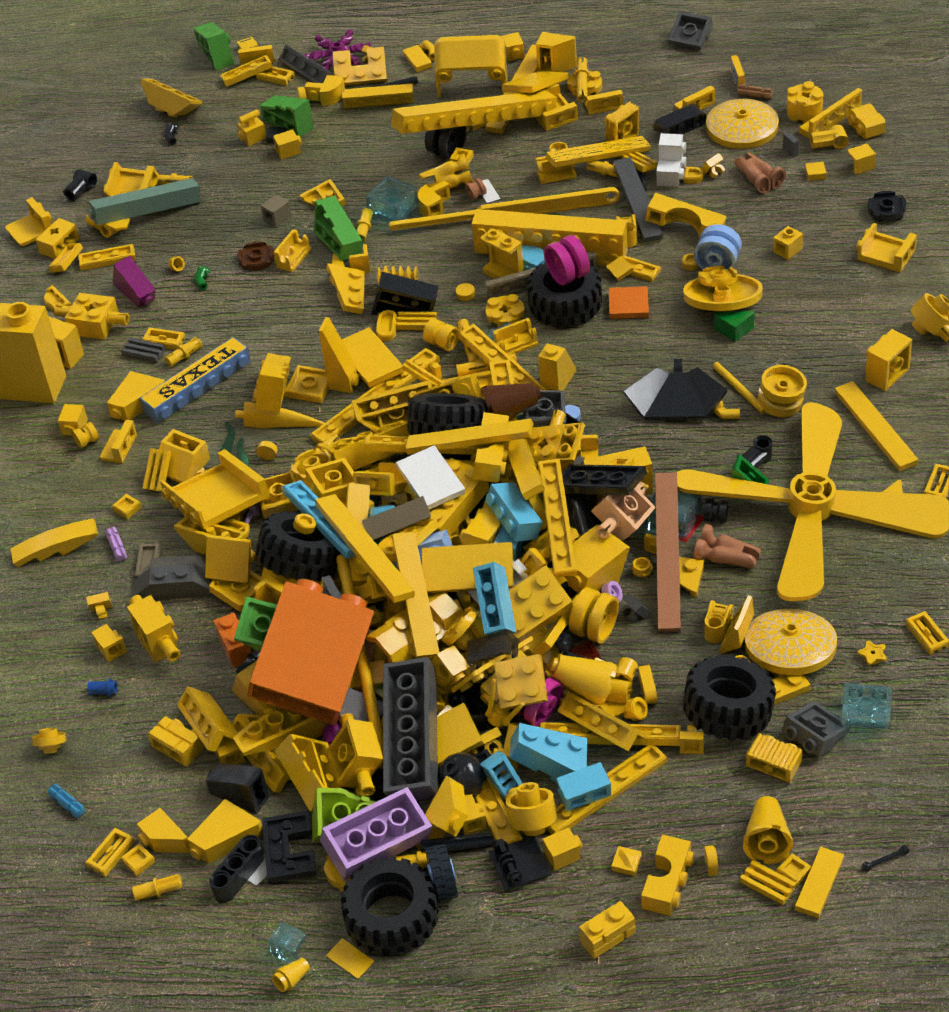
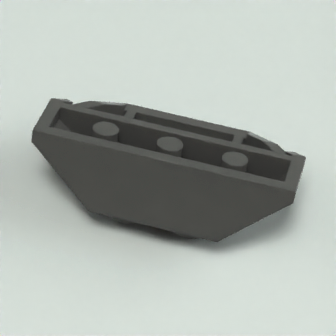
M198 555L154 558L133 582L132 597L141 595L143 599L151 595L154 600L215 595L209 591V585L213 579L205 578L206 563Z

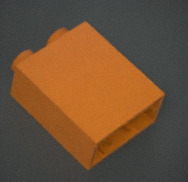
M298 579L296 584L286 581L251 676L247 697L336 726L374 610L366 608L367 602L353 594H342L340 599L323 594V587L308 579Z

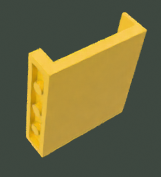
M225 449L218 452L220 464L174 487H171L164 480L160 481L162 487L160 492L165 501L168 500L175 509L178 508L185 517L187 516L191 519L194 525L197 524L203 530L270 497L265 479Z

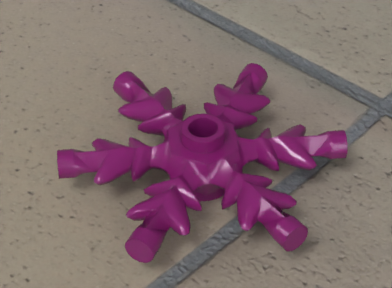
M348 29L345 36L340 35V40L334 43L333 41L330 42L329 38L324 40L320 35H316L315 41L318 42L317 45L328 50L312 51V53L304 55L313 60L329 56L321 65L325 69L330 70V67L334 68L333 52L350 50L351 53L362 52L363 46L371 47V43L362 44L360 42L348 47L347 45L354 39V37H351L353 31ZM350 54L351 64L353 66L361 65L357 61L359 58L353 57L354 55Z

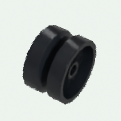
M466 126L426 131L424 142L427 152L450 159L456 147L464 148L467 136Z

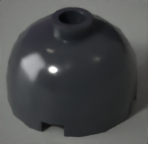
M464 752L449 755L439 767V785L441 786L445 777L448 776L463 785L465 795L472 794L473 798H475L482 791L483 780L486 781L487 775L480 765L482 761Z

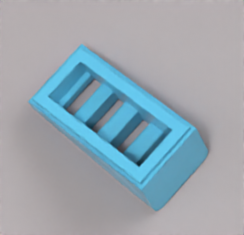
M500 751L495 752L480 764L505 802L507 791L516 785L518 787L523 784L506 755ZM504 770L507 771V772L504 773L502 776H500L499 778H497V775H498L499 773H501V772L504 771ZM509 778H512V781L507 783L505 786H502V784L505 781H507Z

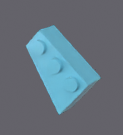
M519 723L511 737L510 759L536 772L540 770L550 775V779L556 782L558 777L587 767V738Z

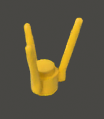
M492 679L485 716L488 717L489 723L495 727L508 726L513 717L525 704L521 702L511 713L509 709L502 710L500 702L493 706L496 679Z

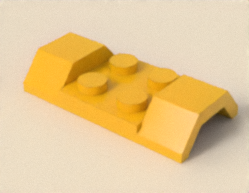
M446 592L432 593L428 596L437 643L442 641L445 631L459 616H462L460 608ZM406 609L366 636L369 642L376 643L387 655L389 663L416 658Z

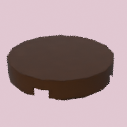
M265 242L248 243L244 246V249L238 251L239 265L249 271L265 269L274 262V249L271 245H266Z

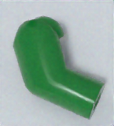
M205 266L198 267L194 276V282L201 291L206 290L208 287L204 277L209 276L207 273H210V269Z

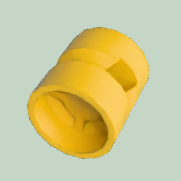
M432 318L424 328L423 340L450 352L459 341L458 334L460 330L455 326Z

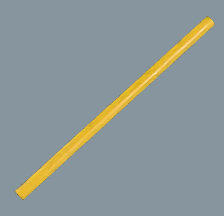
M342 554L338 555L336 560L343 594L355 595L348 559ZM364 642L357 666L368 721L373 722L375 733L378 736V743L383 753V731ZM383 760L378 767L383 768Z

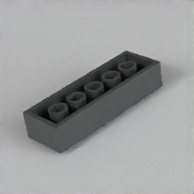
M429 657L383 664V792L386 796L392 795L408 787L415 800L434 798L438 792L436 669Z

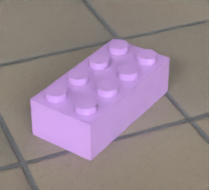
M408 787L322 828L320 842L345 881L351 878L350 875L355 870L360 871L361 866L367 862L372 864L375 862V859L379 858L387 860L388 857H393L421 843L422 840L429 839L432 825Z

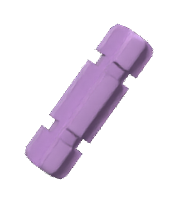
M115 527L107 528L105 533L116 560L119 562L126 560L127 554Z

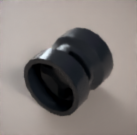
M706 498L704 519L711 520L715 517L718 521L726 522L729 501L721 500L715 503L714 499Z

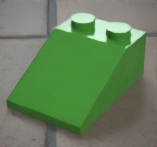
M246 596L234 640L261 651L277 604Z

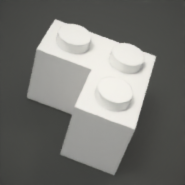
M661 133L659 161L656 171L657 186L679 187L680 180L684 179L686 157H683V153H686V142H683V134Z

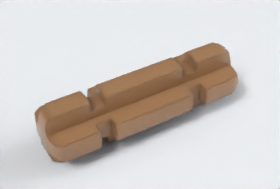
M740 84L737 90L739 95L745 96L747 94V96L764 97V99H771L773 94L770 88L763 89V87L750 85L746 87L743 84Z

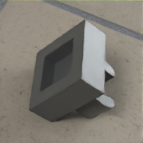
M628 592L622 598L627 605H624L620 612L626 616L631 611L627 619L632 623L638 619L639 615L646 619L651 614L643 603Z

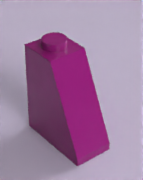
M131 256L114 264V286L138 308L151 304L155 299L156 290Z

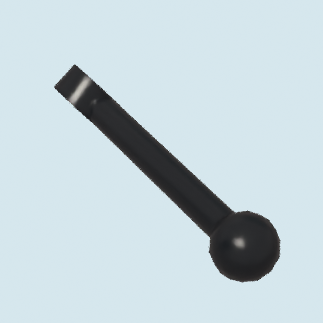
M904 845L898 851L870 863L864 862L862 869L866 872L870 871L873 866L899 855L904 856L910 850Z

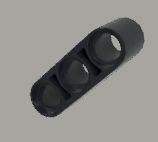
M691 104L660 117L655 121L653 128L659 135L661 133L684 134L702 126L707 116L695 104Z
M256 835L244 836L209 878L213 895L218 902H228L234 898L263 862L265 854L259 837Z

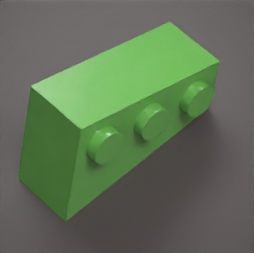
M213 22L193 28L199 47L204 54H209L208 60L213 62L215 71L234 65L229 47L231 41L228 33Z
M332 196L316 200L314 233L341 261L349 259L350 255L361 254L363 241L337 198Z

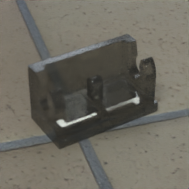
M507 629L468 641L467 664L470 666L475 665V668L479 669L482 666V661L500 655L511 654L512 658H516L518 656L519 639Z

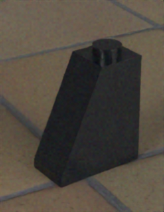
M218 763L214 770H211L207 775L206 783L211 795L223 800L226 799L234 805L254 814L259 812L269 798L263 770L259 767Z

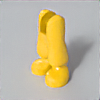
M465 153L460 154L456 162L447 161L418 174L419 180L433 177L434 183L427 184L429 188L444 180L449 183L450 189L458 187L461 183L473 182L470 170L461 174H455L456 171L469 169Z

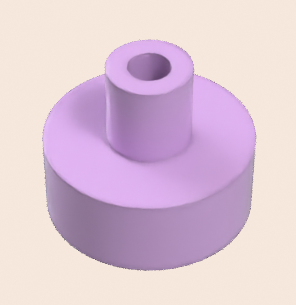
M611 581L603 584L600 594L609 593L617 597L619 602L622 600V589L617 582Z

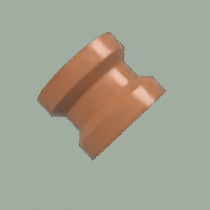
M480 178L474 179L472 183L468 182L465 184L466 193L471 200L477 199L479 195L487 194L486 187Z

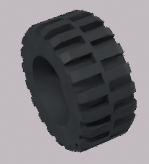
M545 262L544 264H539L536 270L534 269L527 280L529 310L536 319L541 320L543 324H551L552 327L558 328V326H563V328H569L572 325L574 327L579 326L582 322L586 323L601 308V276L597 269L590 264V272L586 276L579 279L575 278L572 282L562 286L553 279ZM561 291H572L570 293H557Z
M429 393L413 396L408 402L407 431L410 435L481 426L483 413H488L487 403L482 398L464 394Z
M284 511L268 516L261 525L255 551L259 562L268 571L271 570L274 574L284 576V578L289 580L308 579L311 581L317 580L318 582L321 581L322 577L332 576L336 572L338 567L336 557L341 555V553L316 527L311 534L298 532L293 527V522L296 515L300 513L293 511L287 513Z
M716 655L715 658L708 657L703 662L699 661L688 672L683 695V711L693 726L698 730L702 729L704 734L708 736L711 734L717 739L728 738L732 741H735L737 738H741V740L748 739L750 735L754 737L763 731L771 720L776 695L775 684L772 678L769 677L768 672L765 669H760V666L755 662L751 663L743 657L742 659L735 658L736 656L733 655L728 657Z
M388 857V860L375 859V862L372 864L367 862L362 865L360 871L355 870L350 875L351 880H347L343 887L344 891L341 893L340 901L346 931L352 937V941L357 946L362 945V949L368 953L375 951L378 956H384L385 954L398 956L399 952L404 951L406 954L412 951V947H420L424 943V937L429 938L433 933V927L437 924V914L439 912L433 882H431L429 874L426 871H422V867L418 864L413 863L411 865L410 860L402 858L399 861L396 860V857ZM401 896L411 901L410 906L404 912L393 917H377L368 912L369 908L383 897Z

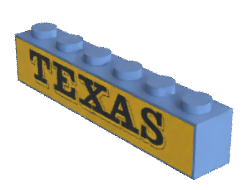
M234 337L230 338L140 397L143 412L156 423H160L249 364L251 360L248 347Z

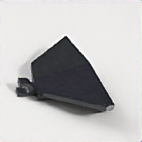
M674 359V373H668L656 368L624 390V395L642 418L665 419V422H686L687 418H708L727 393L725 387L699 367L683 373L682 359Z

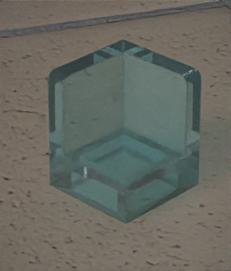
M280 922L268 940L271 955L289 963L298 960L297 950L305 940L306 933Z

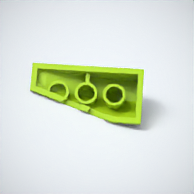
M316 788L312 813V842H320L322 828L376 801L370 800L369 797L363 795L358 796L349 793L348 790L342 788Z

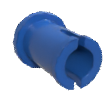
M112 679L107 681H89L87 691H89V696L108 694L109 697H112L113 694H117L118 684L117 681Z

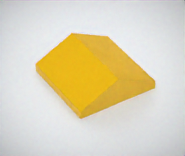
M748 595L733 616L718 652L723 654L741 647L754 616L753 599L751 596Z

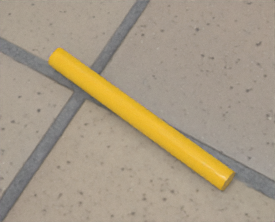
M715 362L712 365V368L762 415L766 413L764 408L760 406L758 399L719 362Z

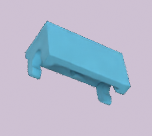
M601 762L556 778V783L559 787L557 791L566 812L611 796V782Z

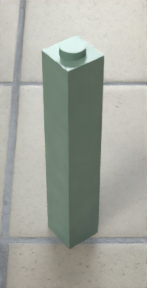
M193 178L104 197L89 201L90 208L87 209L89 218L96 225L198 203L200 202V187Z

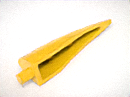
M245 402L244 410H236L235 418L244 420V427L262 429L276 427H320L324 424V422L283 408L280 409V413L255 410L256 403Z

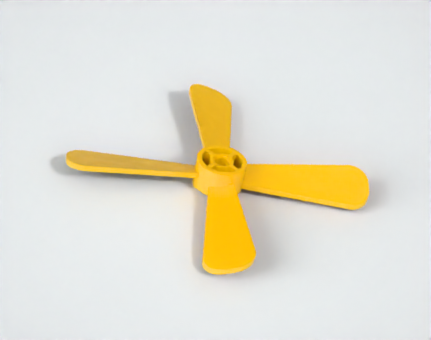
M813 402L804 404L801 410L802 473L792 479L790 489L696 470H680L677 472L678 491L683 493L787 503L788 510L797 519L777 585L778 596L786 601L810 600L822 592L824 586L822 521L831 514L931 539L941 538L949 532V501L943 496L836 490L835 483L827 476L842 428V420L834 410Z

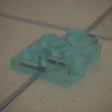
M844 683L841 725L890 729L892 687Z

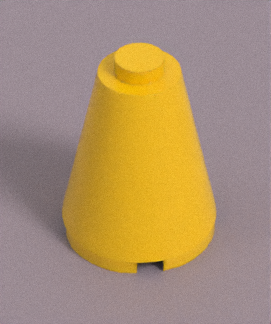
M559 655L557 658L553 657L549 665V671H552L551 676L597 707L599 705L602 706L606 701L612 688L610 684L611 677L615 678L617 670L616 664L611 662Z
M764 796L755 802L743 838V850L754 861L759 859L764 860V864L779 863L789 856V852L793 848V839L777 799Z

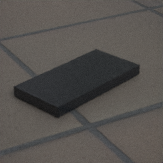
M569 464L562 472L565 493L629 495L647 474L646 466Z

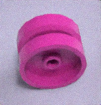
M568 235L559 242H553L544 247L543 253L546 266L553 279L559 285L564 286L575 278L579 279L590 272V261L587 252L579 239L574 235Z
M544 672L548 701L524 706L517 713L518 716L524 715V719L536 727L540 726V723L545 722L552 715L564 692V685L553 677L547 679L548 675L546 672Z

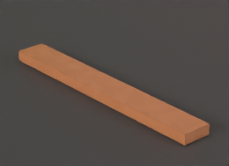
M677 472L655 473L658 632H681Z

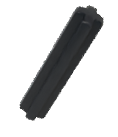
M491 833L422 840L420 847L421 852L426 853L425 848L445 843L447 851L490 847L493 840Z

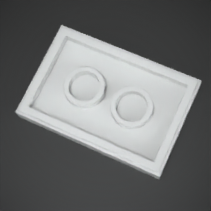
M435 445L396 462L398 470L418 498L424 496L429 510L465 494L464 486Z

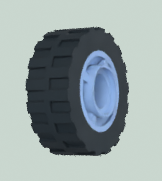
M445 843L425 848L428 862L427 870L431 877V882L434 884L438 902L458 897L455 882L456 875Z

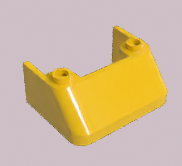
M499 35L441 37L435 41L437 98H441L442 83L451 81L452 71L487 70L490 79L502 81V84L508 82L505 41L503 37Z

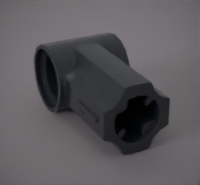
M77 169L73 175V181L63 190L64 196L74 202L87 188L92 189L97 183L96 174Z
M766 435L757 436L754 439L753 446L742 456L755 468L761 463H768L772 459V439Z

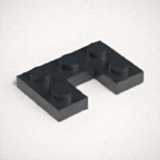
M310 811L262 818L268 883L317 876L314 850L290 854L289 839L312 836Z

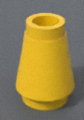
M301 957L276 969L275 974L272 975L275 987L280 992L291 991L310 970L308 962Z

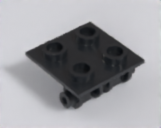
M534 836L508 844L503 839H498L494 843V850L488 851L505 891L552 875Z

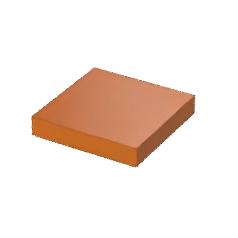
M648 286L609 288L610 319L648 318Z

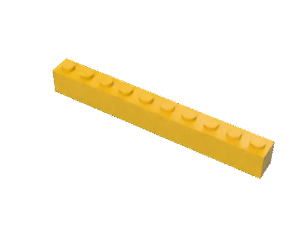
M541 90L534 93H516L394 108L392 110L391 126L401 134L538 117L542 116V113L556 108L557 97L546 90Z

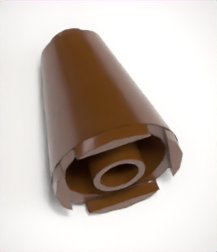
M533 383L486 385L482 387L489 413L507 415L509 419L538 404V399L542 398L539 386L534 387Z

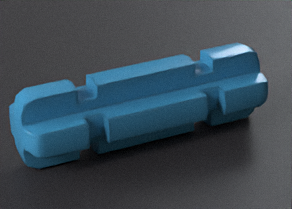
M53 784L48 788L49 796L57 800L56 802L68 812H71L70 814L75 818H80L85 813L84 806L80 802H76V799L65 790H62L58 784Z

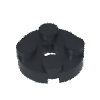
M880 191L875 193L873 198H869L868 212L876 222L901 220L906 212L907 202L902 195L900 197L896 196L893 191Z

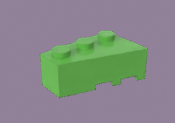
M274 95L260 105L262 120L276 127H286L287 131L293 130L297 136L302 137L314 128L309 99Z

